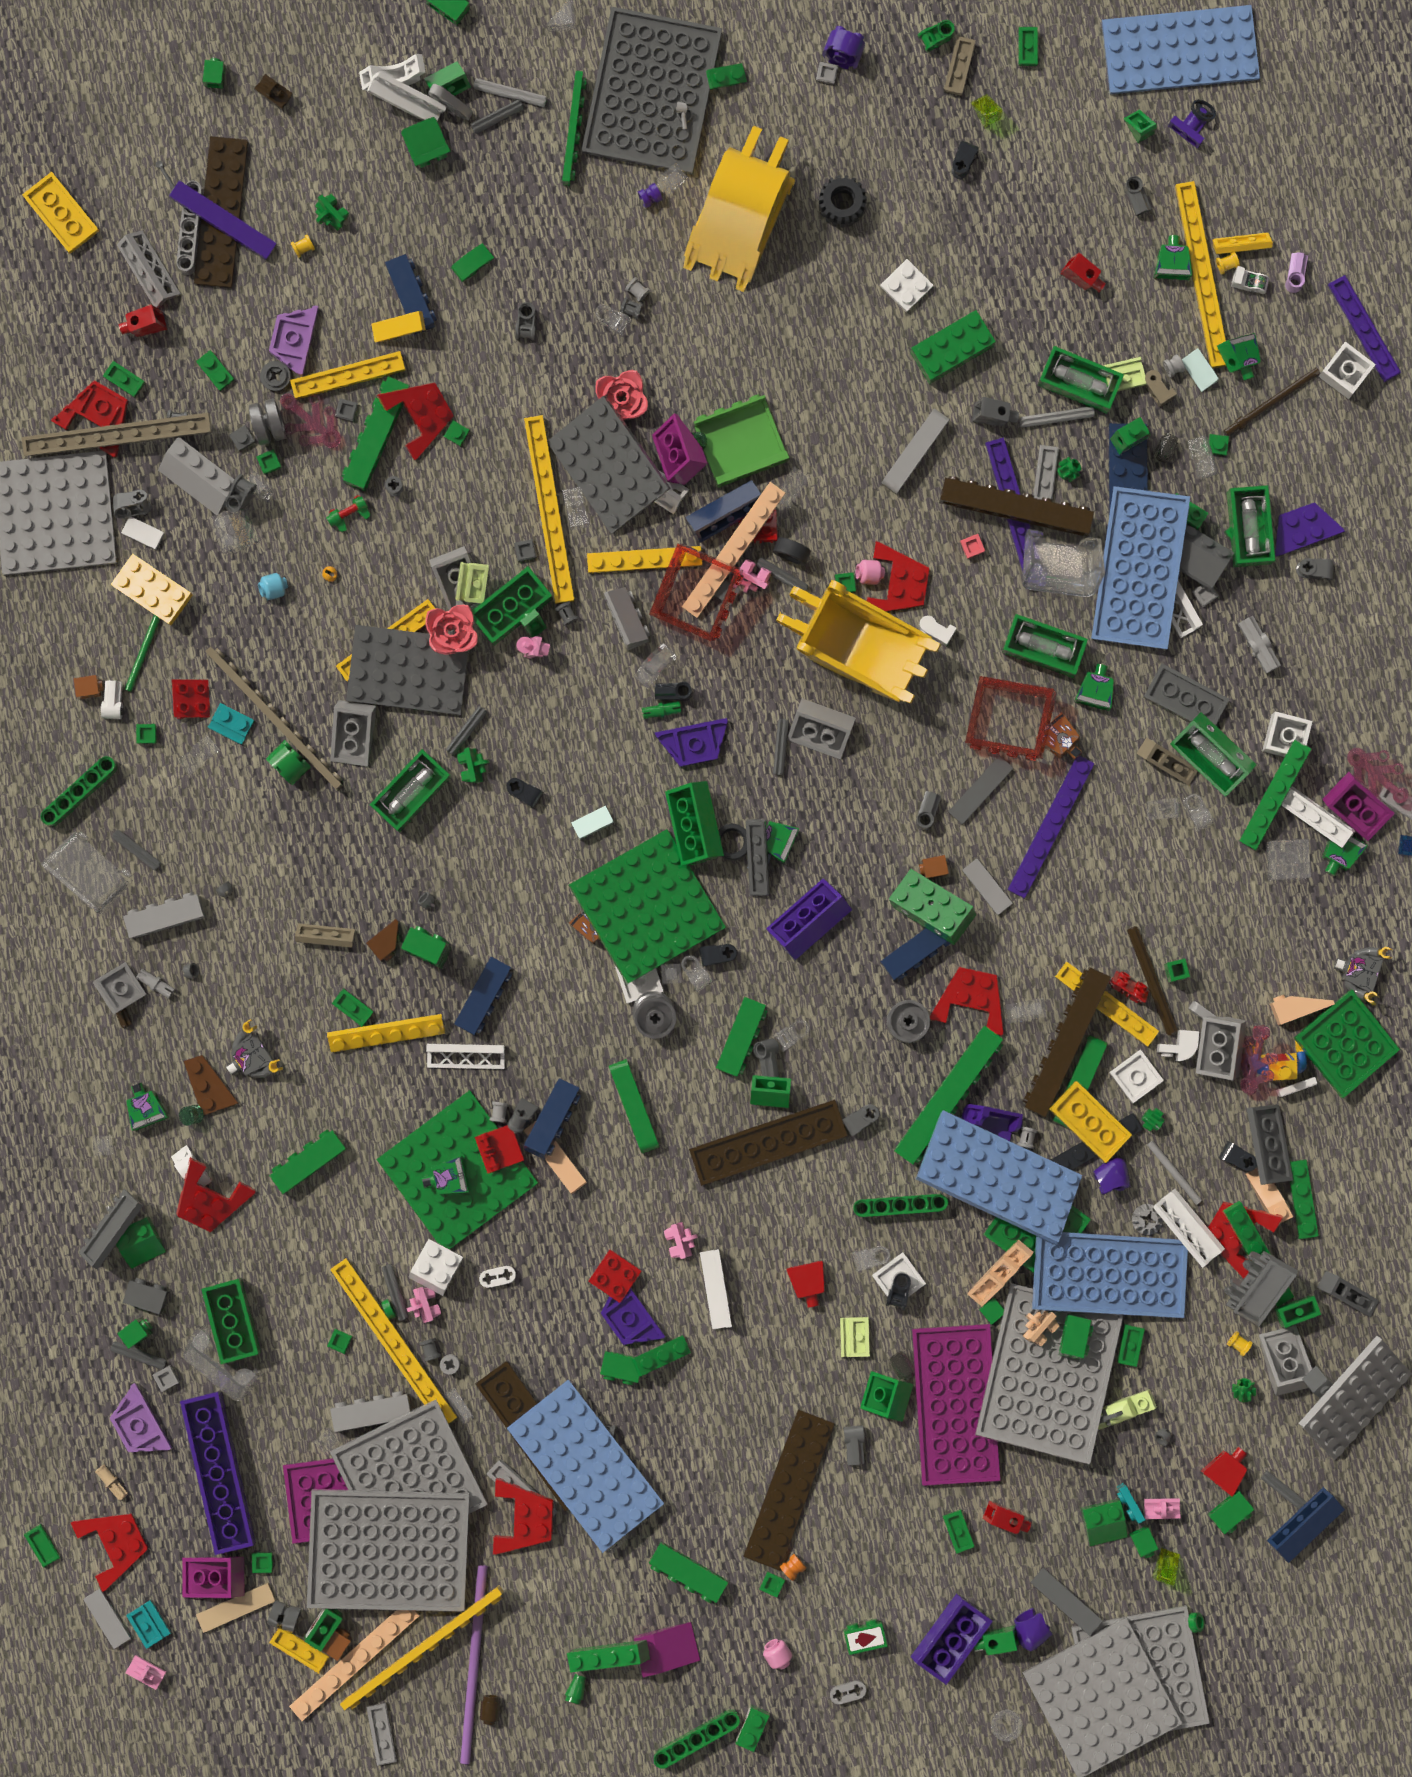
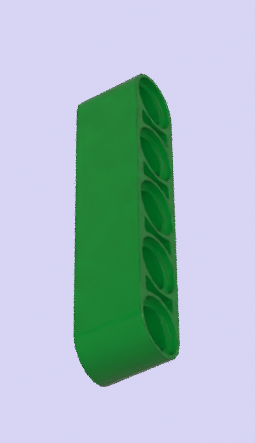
M108 756L100 758L42 811L41 821L50 827L57 826L117 771L118 765L116 761ZM107 761H111L112 768L107 771L104 770V764ZM97 774V782L91 784L89 781L90 776ZM83 787V794L77 797L75 795L76 789ZM64 800H68L69 807L63 810L61 803ZM50 813L55 814V819L52 822L47 821V816Z
M1091 1035L1088 1036L1086 1046L1083 1047L1080 1060L1074 1068L1072 1079L1068 1082L1065 1092L1075 1081L1088 1091L1106 1049L1107 1042ZM1057 1116L1053 1117V1122L1068 1128Z
M627 1059L609 1065L641 1154L659 1148Z
M942 1194L860 1199L853 1204V1212L859 1217L939 1212L947 1208L948 1200ZM937 1197H941L944 1200V1205L941 1208L934 1206V1199ZM918 1198L923 1199L925 1206L920 1210L914 1206V1202ZM898 1200L905 1202V1208L902 1211H898L895 1208V1203ZM879 1201H883L886 1204L884 1212L876 1210V1204ZM861 1202L867 1206V1210L863 1214L858 1213L856 1210V1206Z
M733 1709L726 1710L659 1748L654 1754V1764L660 1769L667 1768L731 1732L740 1723L739 1714ZM728 1715H734L737 1720L735 1723L729 1724L725 1719ZM713 1724L719 1727V1731L715 1734L710 1733L708 1730L709 1726ZM699 1734L702 1737V1741L694 1743L691 1740L692 1736ZM677 1744H682L685 1750L682 1753H677L674 1747ZM665 1754L668 1760L661 1763L657 1760V1756Z

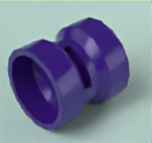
M655 183L649 185L645 190L637 191L640 200L642 199L645 208L650 207L654 202L663 200Z

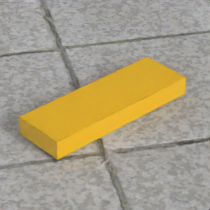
M1269 233L1212 239L1216 254L1272 248L1273 243Z
M422 311L371 324L375 342H382L426 330Z
M279 1626L269 1642L318 1674L330 1657L310 1646L295 1634L282 1630V1626Z

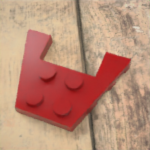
M94 380L69 405L67 404L57 416L55 415L51 421L67 430L78 413L101 427L124 424L128 399ZM119 445L100 447V449L116 458Z
M435 382L376 395L386 411L403 401L421 433V436L405 445L413 460H416L454 416Z
M876 541L873 559L892 562L887 600L867 597L866 601L885 612L923 606L929 567Z
M959 967L929 1016L930 1020L946 1023L950 1004L989 1012L986 1027L997 1035H1003L997 975Z
M190 1157L176 1215L206 1231L212 1232L254 1195L256 1191L254 1188L239 1182L230 1198H227L197 1183L205 1171L206 1165Z
M1223 1201L1208 1229L1225 1248L1220 1254L1244 1279L1249 1271L1242 1264L1246 1258L1238 1254L1242 1244L1223 1212L1233 1203ZM1244 1206L1254 1225L1258 1223L1273 1233L1283 1218L1279 1214L1274 1215L1266 1211H1257Z
M496 1478L495 1497L515 1498L514 1536L495 1535L493 1537V1554L496 1555L551 1541L553 1537L554 1500L520 1488V1486L514 1483L510 1484L504 1481V1479Z
M132 1513L71 1522L77 1538L97 1530L113 1567L95 1576L102 1592L107 1590L148 1550Z

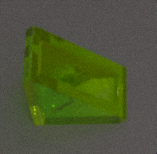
M988 94L970 102L984 128L1001 119L1002 108Z
M1161 1548L1152 1577L1157 1581L1174 1586L1180 1554Z

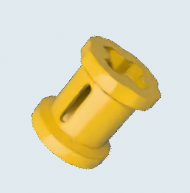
M305 235V238L295 243L291 242L298 258L309 250H315L308 235Z
M1231 252L1229 256L1221 259L1216 258V265L1220 274H1225V271L1232 268L1240 267L1239 259L1235 252Z
M1238 1331L1227 1342V1345L1238 1350L1241 1356H1244L1253 1344V1342H1248L1241 1337Z

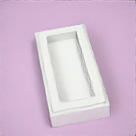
M133 517L128 518L121 532L123 535L155 550L164 535V532Z
M1315 1077L1280 1088L1276 1092L1279 1097H1283L1317 1085Z

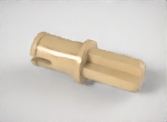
M105 1464L95 1471L105 1483V1488L108 1487L119 1501L127 1496L128 1493L117 1480L118 1477H114Z

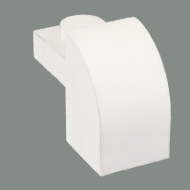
M1178 1030L1177 1045L1158 1044L1157 1052L1162 1053L1161 1056L1173 1057L1174 1053L1176 1054V1061L1186 1060L1193 1056L1198 1048L1199 1031Z
M187 1145L171 1156L175 1163L174 1166L183 1179L185 1178V1173H187L189 1158L191 1157L196 1160ZM206 1171L203 1172L197 1182L203 1186L211 1182Z

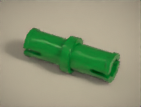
M680 702L658 703L656 706L642 707L643 713L650 712L642 714L643 720L680 714L681 708L673 709L674 707H680Z

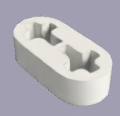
M511 1266L489 1269L481 1273L479 1281L486 1288L512 1282L516 1277V1272ZM504 1269H508L509 1272L513 1273L510 1276V1280H506V1277L499 1278V1274H503L505 1272ZM486 1273H489L490 1276L496 1275L497 1279L491 1280V1284H488L486 1281L483 1282Z

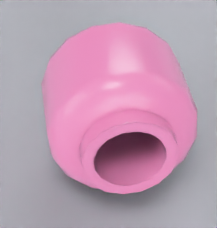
M862 560L860 564H857L855 570L856 579H859L861 584L877 585L885 575L884 567L877 560Z
M773 1639L769 1641L764 1647V1658L771 1668L785 1669L789 1666V1661L792 1658L790 1649L783 1640Z

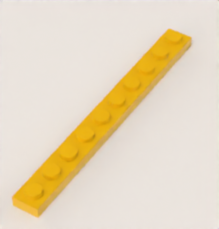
M1195 182L1180 183L1175 185L1186 246L1189 248L1192 277L1209 364L1211 368L1223 367L1226 364L1217 345L1226 340Z
M543 415L524 418L555 604H562L568 601L574 602Z
M345 1258L330 1270L423 1404L425 1405L437 1399L448 1424L456 1419L457 1416L390 1319L387 1318L385 1312L348 1259Z
M497 1586L340 1703L343 1710H346L348 1707L351 1710L361 1703L359 1699L363 1696H366V1698L370 1697L376 1692L375 1688L378 1685L385 1686L392 1680L391 1676L397 1672L399 1675L408 1668L406 1665L411 1661L413 1663L419 1661L423 1657V1652L427 1649L431 1652L439 1646V1640L450 1638L455 1634L453 1630L458 1626L462 1629L471 1622L469 1618L473 1615L478 1617L486 1611L485 1607L488 1604L494 1605L499 1602L504 1592L501 1586Z

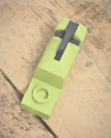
M1150 1389L1104 1406L1098 1430L1156 1409L1157 1406Z

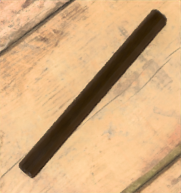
M1137 926L1127 929V933L1165 1032L1168 1036L1177 1033V1028Z

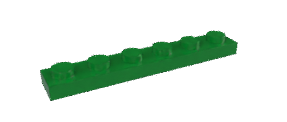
M583 71L575 72L562 177L563 186H570L571 181H575L576 170L572 168L573 163H577L578 151H575V144L579 145L580 133H577V128L582 124V115L579 114L580 108L584 107L585 97L581 95L582 89L586 90L587 78H584Z
M1297 740L1293 741L1240 838V842L1255 850L1259 848L1312 748Z
M1240 1201L1223 1210L1247 1255L1252 1251L1260 1255L1264 1251L1270 1254ZM1289 1287L1276 1303L1277 1307L1294 1298Z

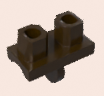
M267 74L263 76L254 88L255 91L281 110L293 96L292 92Z

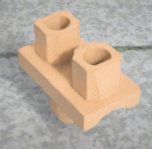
M1046 1310L1042 1314L1037 1311L1034 1316L1028 1313L1026 1318L1029 1322L1025 1325L1028 1330L1023 1337L1038 1346H1043L1047 1338L1042 1332L1047 1329L1053 1333L1059 1327L1055 1320L1056 1315Z

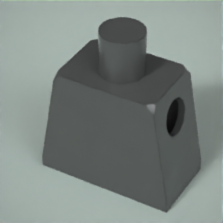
M982 397L974 404L972 422L1004 426L1008 421L1017 423L1019 412L1010 410L1011 404L1008 402Z

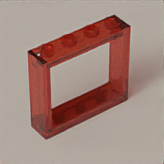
M677 543L649 615L706 640L715 641L722 633V628H720L722 622L726 621L730 611L728 608L730 603L733 604L737 596L735 590L744 579V575H742L744 570L683 543ZM686 553L734 573L711 632L663 612Z
M979 676L965 743L970 746V749L981 751L982 748L988 749V752L992 754L1004 752L1007 753V756L1018 758V755L1025 756V759L1030 761L1043 759L1057 692L1052 688ZM985 687L1046 698L1035 749L974 738Z

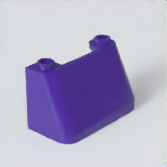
M973 1104L965 1106L961 1118L1010 1141L1011 1132H1017L1023 1125V1114Z

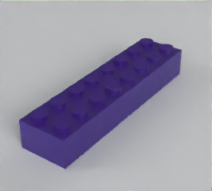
M217 1391L180 1401L215 1555L255 1545L256 1540L222 1392Z

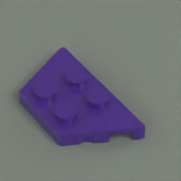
M1315 502L1278 516L1275 557L1344 533L1345 531Z
M724 718L655 732V736L679 767L718 759L728 720Z
M631 1288L621 1303L609 1296L601 1311V1315L623 1345L665 1337Z

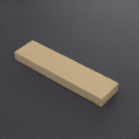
M266 1583L246 1592L245 1596L232 1598L196 1614V1617L204 1633L274 1602L275 1597L269 1583Z

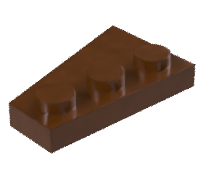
M203 1055L184 1061L201 1116L239 1104Z

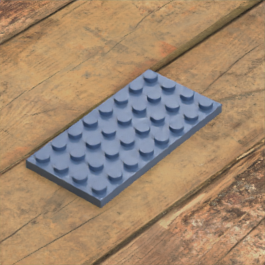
M1251 5L1102 20L1110 94L1260 79Z
M1114 486L1091 639L1168 649L1190 496Z
M943 1110L938 1118L916 1180L1051 1243L1057 1244L1082 1175Z
M1062 1232L1059 1242L1054 1244L1036 1236L1032 1309L1184 1318L1188 1250L1179 1239Z
M569 1380L507 1427L508 1431L602 1553L664 1504Z

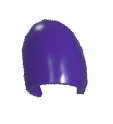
M1111 1158L1093 1171L1095 1179H1098L1101 1186L1099 1189L1102 1195L1112 1190L1123 1191L1131 1186L1129 1170L1124 1159Z
M1034 1608L1024 1611L1014 1620L1019 1643L1030 1652L1037 1649L1053 1635L1049 1625L1045 1623L1042 1614L1038 1613L1035 1615Z

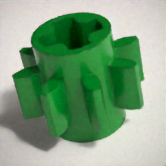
M1068 457L1058 463L1061 466L1058 468V474L1063 480L1068 479L1071 482L1081 476L1079 473L1081 465L1078 460H1071Z
M1149 1108L1141 1118L1145 1122L1142 1126L1148 1131L1152 1129L1157 1131L1165 1121L1161 1117L1164 1113L1158 1108L1154 1110Z
M1247 1378L1237 1380V1385L1232 1384L1234 1398L1243 1403L1251 1401L1252 1396H1256L1255 1383H1252Z

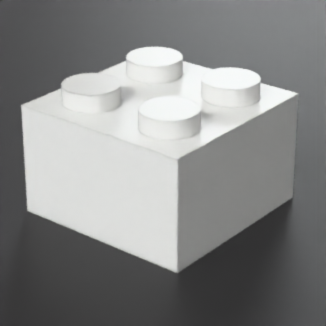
M1344 342L1318 377L1349 399L1376 364L1347 342Z
M1274 712L1270 718L1262 751L1285 757L1294 740L1307 745L1312 721Z
M428 1239L410 1271L409 1278L443 1296L463 1257Z

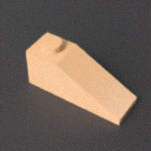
M1283 994L1273 998L1274 1002L1270 1003L1277 1024L1281 1025L1335 1003L1333 1000L1294 996L1285 998Z
M1258 1167L1246 1173L1249 1182L1267 1213L1282 1215L1283 1218L1280 1223L1293 1217L1275 1184L1261 1185Z

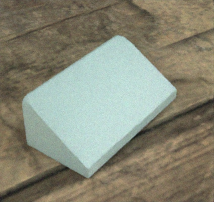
M1198 348L1182 359L1185 369L1201 392L1219 380Z
M606 806L571 823L580 840L613 824L614 821Z

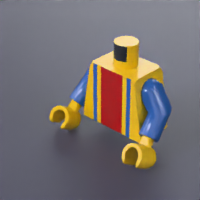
M1256 1041V1047L1251 1046L1250 1042L1248 1044L1247 1053L1252 1056L1251 1059L1255 1071L1269 1080L1297 1079V1074L1306 1070V1053L1296 1041L1295 1049L1298 1052L1297 1054L1260 1055L1258 1054L1260 1049L1258 1041Z

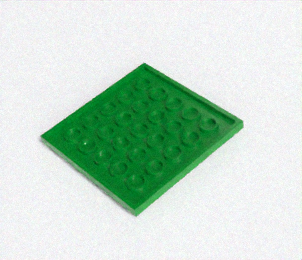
M668 829L568 885L627 985L726 928L690 866H681L677 845Z
M470 1090L376 1159L437 1243L447 1249H451L538 1184L523 1161L487 1173L475 1137L498 1128L493 1121H490L489 1115ZM462 1156L470 1192L437 1194L435 1187L424 1189L422 1177L433 1175L431 1167Z

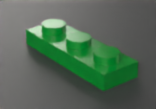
M682 1335L632 1358V1361L640 1377L691 1352Z

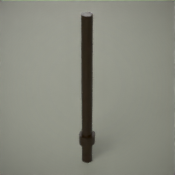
M1315 367L1244 417L1240 416L1237 418L1235 423L1223 430L1224 434L1229 436L1238 429L1241 430L1246 427L1248 422L1319 375V369Z

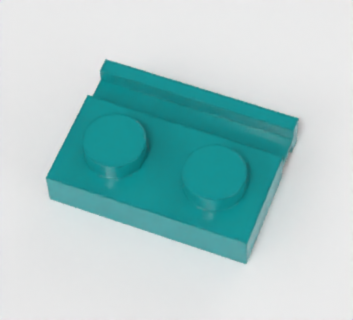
M220 703L208 728L242 745L255 720Z
M1123 1483L1118 1485L1119 1493H1117V1496L1122 1504L1125 1503L1129 1510L1126 1512L1131 1521L1135 1520L1138 1524L1145 1521L1127 1486Z
M152 1600L126 1615L146 1649L171 1634L170 1629Z

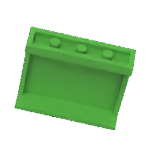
M754 395L747 402L742 403V401H738L732 404L731 408L717 409L714 411V414L709 416L707 414L701 415L694 421L695 430L718 488L789 461L788 453L782 444L765 395Z

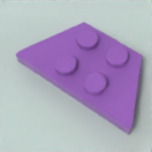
M312 306L311 309L303 311L301 309L289 314H280L276 318L269 353L300 377H303L319 310L318 306Z
M137 1383L132 1384L110 1417L127 1451L170 1450L172 1447Z

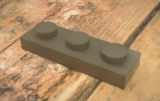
M957 36L944 92L962 96L976 40Z
M299 923L295 933V942L352 947L355 938V929Z

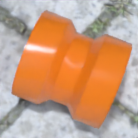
M795 1554L790 1557L787 1563H783L780 1566L781 1570L791 1581L797 1578L799 1572L807 1569Z

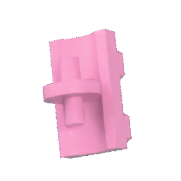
M746 559L735 571V574L748 580L746 581L741 578L739 582L745 586L743 592L747 593L749 589L756 592L758 587L752 583L766 589L770 584L768 580L771 571L762 567L758 575L752 573L755 563L749 559Z
M522 637L517 641L516 647L519 652L525 654V658H533L537 656L543 657V655L547 656L550 644L541 642L542 637Z
M683 1222L673 1224L664 1231L667 1240L675 1238L677 1246L669 1248L672 1258L680 1257V1259L692 1256L690 1248L695 1247L693 1239L698 1238L697 1234L691 1235L690 1228L685 1229Z
M423 1287L413 1290L415 1298L409 1299L412 1307L406 1308L407 1312L413 1311L415 1318L421 1316L423 1323L432 1321L433 1318L441 1314L438 1304L429 1307L427 1299L435 1297L434 1291Z
M1180 1498L1144 1499V1518H1180Z
M135 1655L126 1674L157 1690L166 1671Z

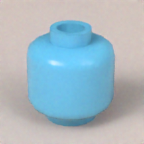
M278 573L263 576L258 583L260 595L267 600L284 596L285 589L288 588L285 577L281 578Z

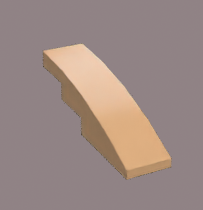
M536 1121L524 1130L527 1136H529ZM555 1140L553 1144L555 1149L552 1155H548L545 1160L569 1192L573 1194L587 1182Z
M1018 1240L968 1292V1295L980 1306H983L1018 1271L1020 1266L1032 1256L1033 1251Z

